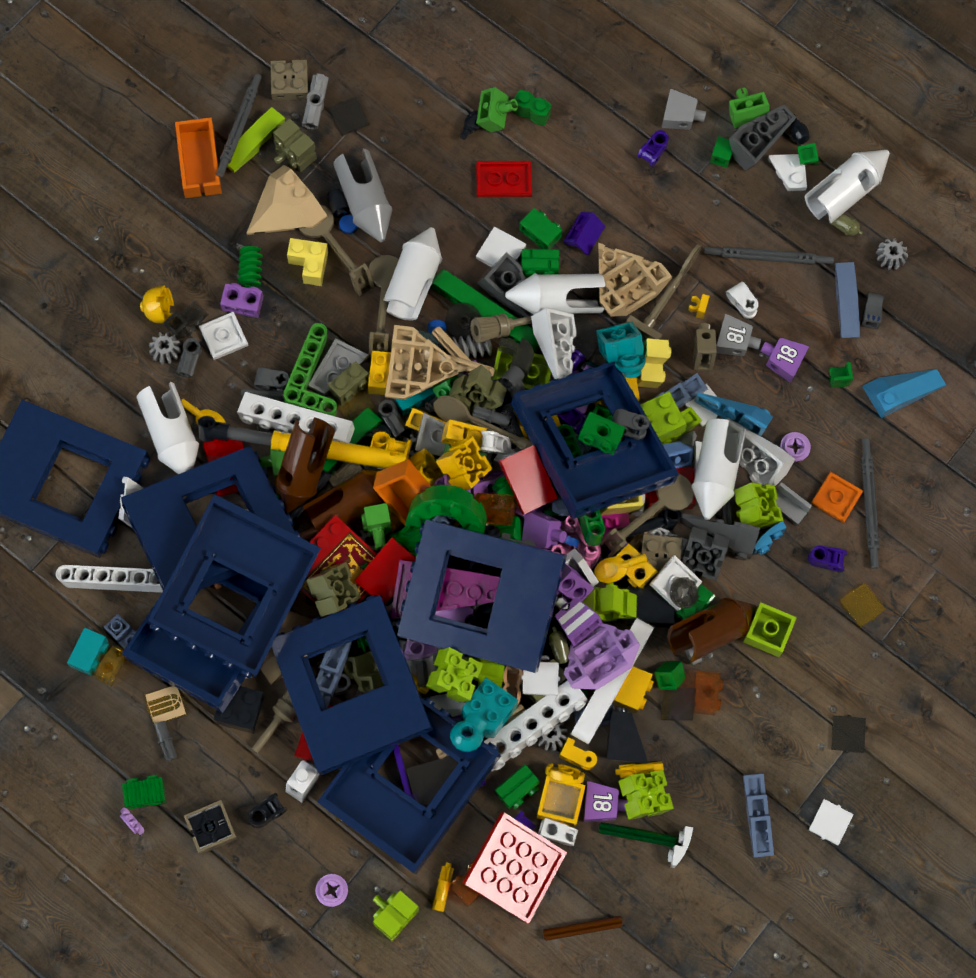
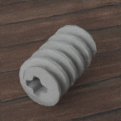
M467 335L466 341L460 336L457 342L452 337L453 342L468 358L470 353H472L474 358L477 357V352L482 357H484L485 351H487L489 356L492 354L491 339L477 343L474 339H471L470 335Z

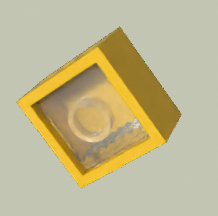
M546 776L537 818H547L575 828L586 785L567 783Z

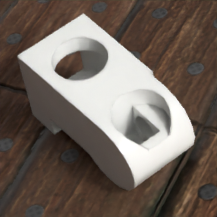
M547 818L542 819L538 834L545 839L567 846H574L578 830Z

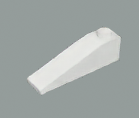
M546 308L531 316L534 336L554 379L559 380L572 374L573 361L571 360V355L575 349L573 338L576 337L574 314Z
M727 418L726 420H729L727 433H740L742 429H746L739 464L742 468L745 467L753 483H761V486L765 484L776 486L787 475L795 458L777 445Z

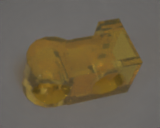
M115 645L110 648L94 672L96 679L112 687L115 677L126 661L122 655L123 649Z

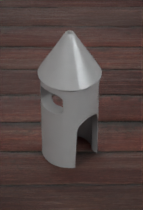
M363 149L365 159L361 162L366 184L355 182L344 154H341L335 159L333 165L351 211L353 223L379 242L385 241L393 209L384 194V188L370 151Z

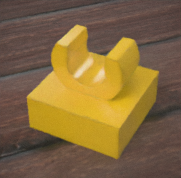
M702 294L701 300L697 296H692L691 301L697 305H689L688 310L691 312L697 311L696 318L703 319L710 296Z

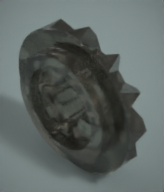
M689 577L678 578L670 586V598L679 608L686 609L692 607L700 597L698 595L699 588L695 585V581L690 580ZM689 588L687 592L689 596L682 597L683 590Z

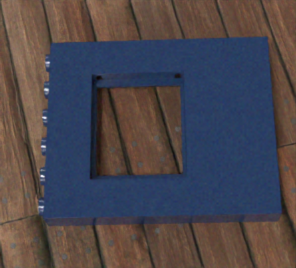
M616 361L603 363L593 369L587 368L581 373H572L565 378L554 379L544 385L538 384L526 391L520 390L514 394L511 406L532 445H535L540 459L572 519L674 484L679 475L651 423L646 429V435L643 439L638 440L624 436L626 441L619 443L613 455L604 453L599 449L574 458L552 416L600 400H604L612 417L617 409H624L646 416L624 375L616 368Z
M21 400L0 442V517L100 558L108 549L110 536L113 537L117 530L116 524L119 520V509L121 508L120 498L121 494H124L125 483H122L123 477H129L137 484L140 483L141 473L143 469L148 467L150 462L148 452ZM62 448L109 467L84 520L36 500Z
M251 446L121 497L122 507L163 591L197 528L186 504L234 484L249 512L300 537L297 530L294 531L291 526L293 522L290 515H286L283 510L285 507L282 499H278L275 494L277 492L272 482L269 483L267 470L265 467H261L257 451L254 452ZM213 560L197 591L240 573Z
M214 494L152 611L147 624L150 625L149 628L157 633L163 631L168 634L167 637L175 642L181 640L187 643L185 645L187 648L193 651L198 649L204 652L205 657L211 660L216 658L222 661L223 666L229 669L234 667L240 670L241 675L247 678H251V676L255 678L321 548ZM213 560L268 588L244 636L188 609Z
M426 519L420 528L421 540L417 542L415 553H417L416 561L412 562L410 568L412 573L411 581L408 580L405 592H408L407 597L401 604L402 617L398 619L396 624L397 636L444 649L450 647L462 654L533 673L538 672L567 555ZM450 555L502 569L487 629L435 615Z
M237 574L218 583L257 603L238 634L244 636L268 588L242 574ZM199 591L195 593L191 603L193 602ZM157 600L122 655L128 662L223 713L246 677L241 675L240 670L234 667L229 669L223 666L222 661L216 658L211 660L205 657L204 652L198 649L193 651L185 646L187 643L181 640L175 642L167 637L168 634L163 631L157 633L151 630L147 621L158 602Z
M380 595L369 596L365 599L366 601L359 604L358 602L352 603L347 606V609L329 614L325 618H315L310 621V624L305 626H295L288 633H278L272 644L274 655L314 764L321 776L433 731L387 608ZM366 636L384 686L326 708L308 659Z
M426 696L424 699H421L433 731L421 736L458 762L427 808L377 773L396 746L342 767L317 801V803L415 875H417L501 757L498 752L499 748L491 742L487 745L482 741L476 750L470 752L457 749L451 742L450 732L453 726L460 722V720L457 719L455 722L449 718L451 716L449 712L443 708L440 710L435 708V703ZM468 731L462 733L465 737L472 736Z

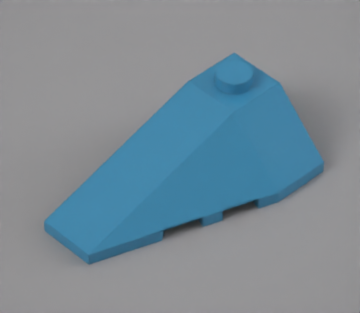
M933 369L879 377L862 387L879 416L883 418L945 387L946 383L938 370Z
M698 393L694 400L723 419L730 418L759 436H762L773 418L770 412L764 408L760 409L757 406L704 393Z

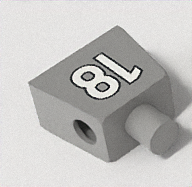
M725 314L716 350L719 354L745 356L747 347L759 349L761 339L751 336L752 325Z

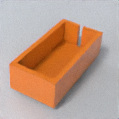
M212 117L175 122L185 198L200 197L202 193H205V196L222 194L220 177L216 175L219 165Z
M407 459L377 472L373 489L405 525L413 498L418 493L424 492L426 488L431 487V485L412 462Z

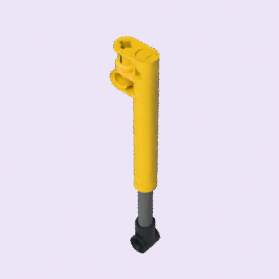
M203 416L198 420V437L205 442L214 439L224 441L233 439L271 446V450L285 452L291 433H282L281 431H274L272 434L231 427L228 423L216 422L211 416ZM386 432L375 433L370 446L332 440L326 459L386 469L409 458L411 440L408 439L407 442L398 441L390 437Z

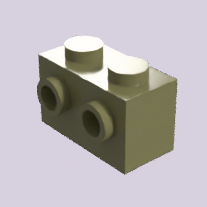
M355 361L328 384L329 395L334 397L335 401L342 407L358 392L367 387L369 373Z

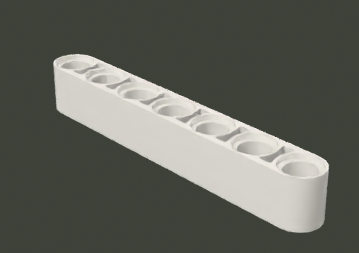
M62 565L56 571L57 579L68 588L163 592L160 584H157L158 580L153 569ZM89 574L88 578L83 580V578ZM107 575V578L104 581H101L102 578ZM126 576L125 580L120 582V579ZM142 577H145L141 583H138Z
M636 618L630 629L640 644L634 663L654 627ZM631 669L595 690L571 735L587 744L590 743Z

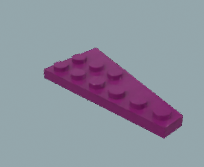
M399 560L390 618L402 617L401 604L407 597L408 592H405L408 580L411 581L412 573L410 568L412 561ZM447 567L436 611L494 602L500 576Z

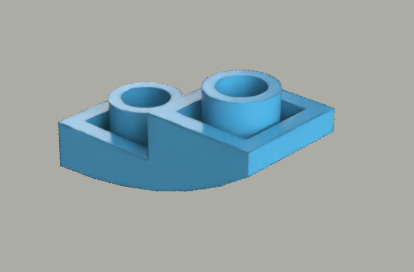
M783 521L770 528L758 540L754 547L753 555L757 553L762 555L768 552L773 543L772 539L777 540L783 536L786 529Z

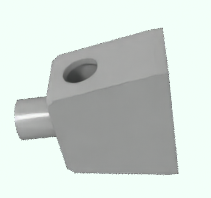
M670 89L662 128L690 130L693 120L704 122L706 111L696 109L698 101L696 98Z

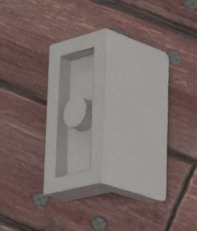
M781 482L776 490L778 500H776L777 507H780L784 517L798 526L812 505Z

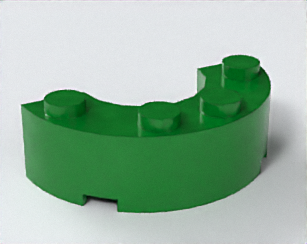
M435 485L426 488L424 492L418 493L413 498L405 523L408 526L421 527L426 519H431L438 515H446L456 519L465 529L484 533L487 516L482 503H478L470 492L452 485Z

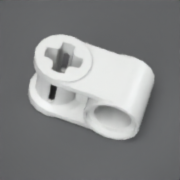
M741 281L726 291L729 301L744 318L751 319L756 316L758 301L744 282Z
M481 431L483 437L479 451L494 454L509 453L511 441L508 437L493 431Z

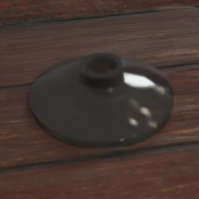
M458 303L448 310L445 319L446 327L449 333L457 339L462 336L466 340L467 335H470L472 339L471 321L474 318L481 317V315L473 305ZM463 317L468 319V323L463 322Z

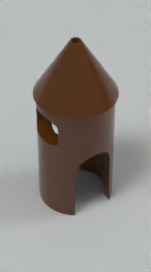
M314 417L309 433L303 431L299 426V421L295 420L278 475L275 477V484L283 501L284 510L287 513L293 511L317 493V485L335 434L333 427L319 418Z
M361 469V472L304 504L303 508L310 517L317 532L334 515L349 526L361 519V514H364V507L384 504V500L373 489L376 474L382 470Z
M723 598L718 603L672 625L667 634L669 646L674 655L693 648V656L690 658L692 663L736 639L745 637L757 607L755 604ZM713 615L714 618L708 621L709 617Z

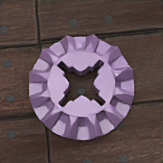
M792 432L783 437L780 448L795 458L794 462L803 461L809 455L811 445L805 435ZM794 441L797 447L801 448L797 450L796 454L794 450L790 448L791 446H793Z
M122 808L120 810L122 813L120 817L135 834L137 832L139 835L144 833V828L127 808Z
M325 875L316 885V896L325 906L334 907L340 905L347 897V883L339 875ZM327 883L332 887L339 886L335 891L337 898L332 894L325 895L328 892Z

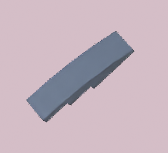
M854 262L835 263L840 338L860 337L858 293Z
M696 373L665 393L670 391L679 409L695 399L698 393L707 391L708 388L699 374ZM663 391L662 393H660L659 395H657L656 397L665 394L664 391Z
M353 641L327 651L321 662L316 681L326 708L330 706Z
M764 773L743 774L753 857L773 856L771 819L768 811L767 794L765 793Z

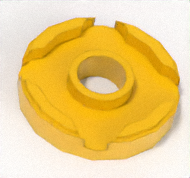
M551 763L546 767L545 774L553 779L573 784L584 782V772L572 766L558 764V767H553L554 764Z

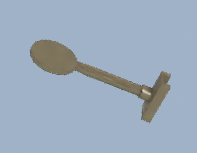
M321 205L328 217L313 228L306 229V227H301L299 230L307 237H323L349 269L355 292L360 297L362 295L361 289L367 285L371 288L375 287L370 270L365 263L360 267H356L329 231L334 225V216L329 208Z
M697 244L691 251L679 274L672 280L650 315L643 322L631 315L626 322L632 321L644 338L662 340V334L652 329L656 323L655 320L679 286L681 278L686 275L695 262L702 248L701 245Z
M381 255L375 258L369 266L373 283L381 287L377 331L370 332L369 337L370 358H372V351L388 352L389 334L384 333L387 301L383 299L399 260L391 255Z
M440 396L434 402L436 414L445 422L449 419L463 423L468 422L475 426L487 428L486 431L497 432L508 437L511 443L517 445L520 449L532 446L531 441L524 437L520 438L471 416L467 407L454 397Z
M679 474L674 484L657 489L658 501L622 531H617L614 528L602 539L599 546L605 544L611 551L608 557H612L627 544L626 537L662 507L673 511L687 508L694 496L690 481Z

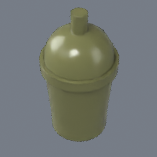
M844 214L832 223L829 222V224L844 232L847 236H854L857 233L863 234L860 230L859 222L855 218H850Z
M556 626L552 627L553 632L548 638V644L551 647L554 659L559 664L569 662L567 636L563 632L557 631Z

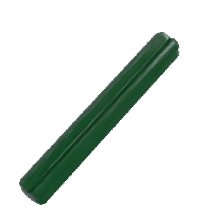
M603 822L599 824L598 833L669 847H674L677 844V837L673 835Z

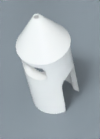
M877 150L853 153L852 157L805 194L806 204L813 215L820 220L828 213L829 221L832 223L872 189L879 186L888 161L889 151Z
M432 227L403 245L402 253L383 299L389 302L386 312L399 319H417L438 266L442 262L436 232Z
M534 273L505 293V297L533 315L546 308L570 314L602 313L604 307H599L597 300L566 299V296L571 289L605 287V281L602 274L537 275Z
M170 382V390L162 395L168 418L162 415L151 387L148 386L138 393L137 400L158 453V460L178 474L193 469L199 443L194 437L175 384Z
M711 419L707 421L694 483L691 485L702 515L706 520H710L734 496V486L746 429H742L740 433H727L729 420Z

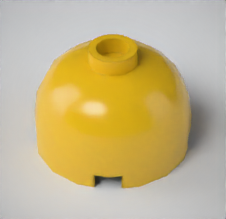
M165 285L156 286L144 294L143 300L140 303V309L150 321L154 323H170L172 321L174 312L170 313V305L174 306L170 289L165 288Z

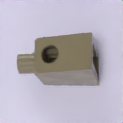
M708 323L699 324V329L696 330L694 338V370L713 371L717 353L716 332L714 329H710Z

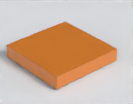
M830 471L812 500L811 505L844 524L863 490Z

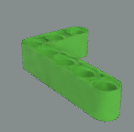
M315 323L310 328L284 390V403L336 417L337 405L333 399L307 391L308 384L327 342L326 326L322 323ZM309 349H315L316 351H315V352H310V351H308V350H309ZM302 365H308L309 367L303 368ZM299 380V381H302L303 383L297 384V383H295V382ZM291 396L296 397V399L290 400L288 398ZM309 402L314 403V405L308 406L306 404ZM327 408H329V409H331L332 411H331V412H326V411H324V410L327 409Z

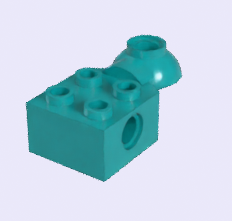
M633 322L596 330L599 351L608 363L616 361V368L624 373L626 378L640 376L641 370L646 364V357L643 356L645 352L642 335Z
M485 678L472 694L471 700L467 701L462 707L461 716L463 721L455 724L450 732L452 744L461 751L470 752L476 750L481 745L483 736L485 738H495L517 709L518 699L488 678ZM468 731L472 736L465 737L462 733Z

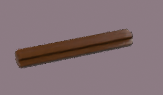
M621 916L544 929L543 936L544 940L548 941L620 928L623 926Z

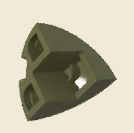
M371 650L366 653L360 652L348 655L344 672L350 680L353 679L359 685V691L367 693L384 686Z

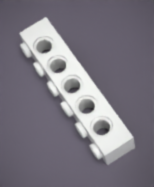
M248 392L244 393L237 411L241 421L246 424L255 423L264 429L273 428L282 433H291L294 426L291 423L296 419L299 420L300 428L309 433L314 417L326 421L335 430L334 441L350 443L355 430L352 421ZM264 410L263 413L256 414L258 411ZM282 415L279 419H274L275 416Z
M568 680L558 687V696L546 695L501 728L495 738L486 739L484 743L487 745L491 742L497 747L505 746L504 751L500 753V759L491 771L501 769L507 760L517 757L526 746L529 747L535 744L538 737L550 733L554 728L553 726L559 722L566 721L575 710H581L588 701L581 689H574L570 686ZM569 699V703L566 706H561L562 700ZM552 710L553 715L545 718V713ZM537 722L536 728L529 730V725ZM516 734H521V738L514 742L513 737Z

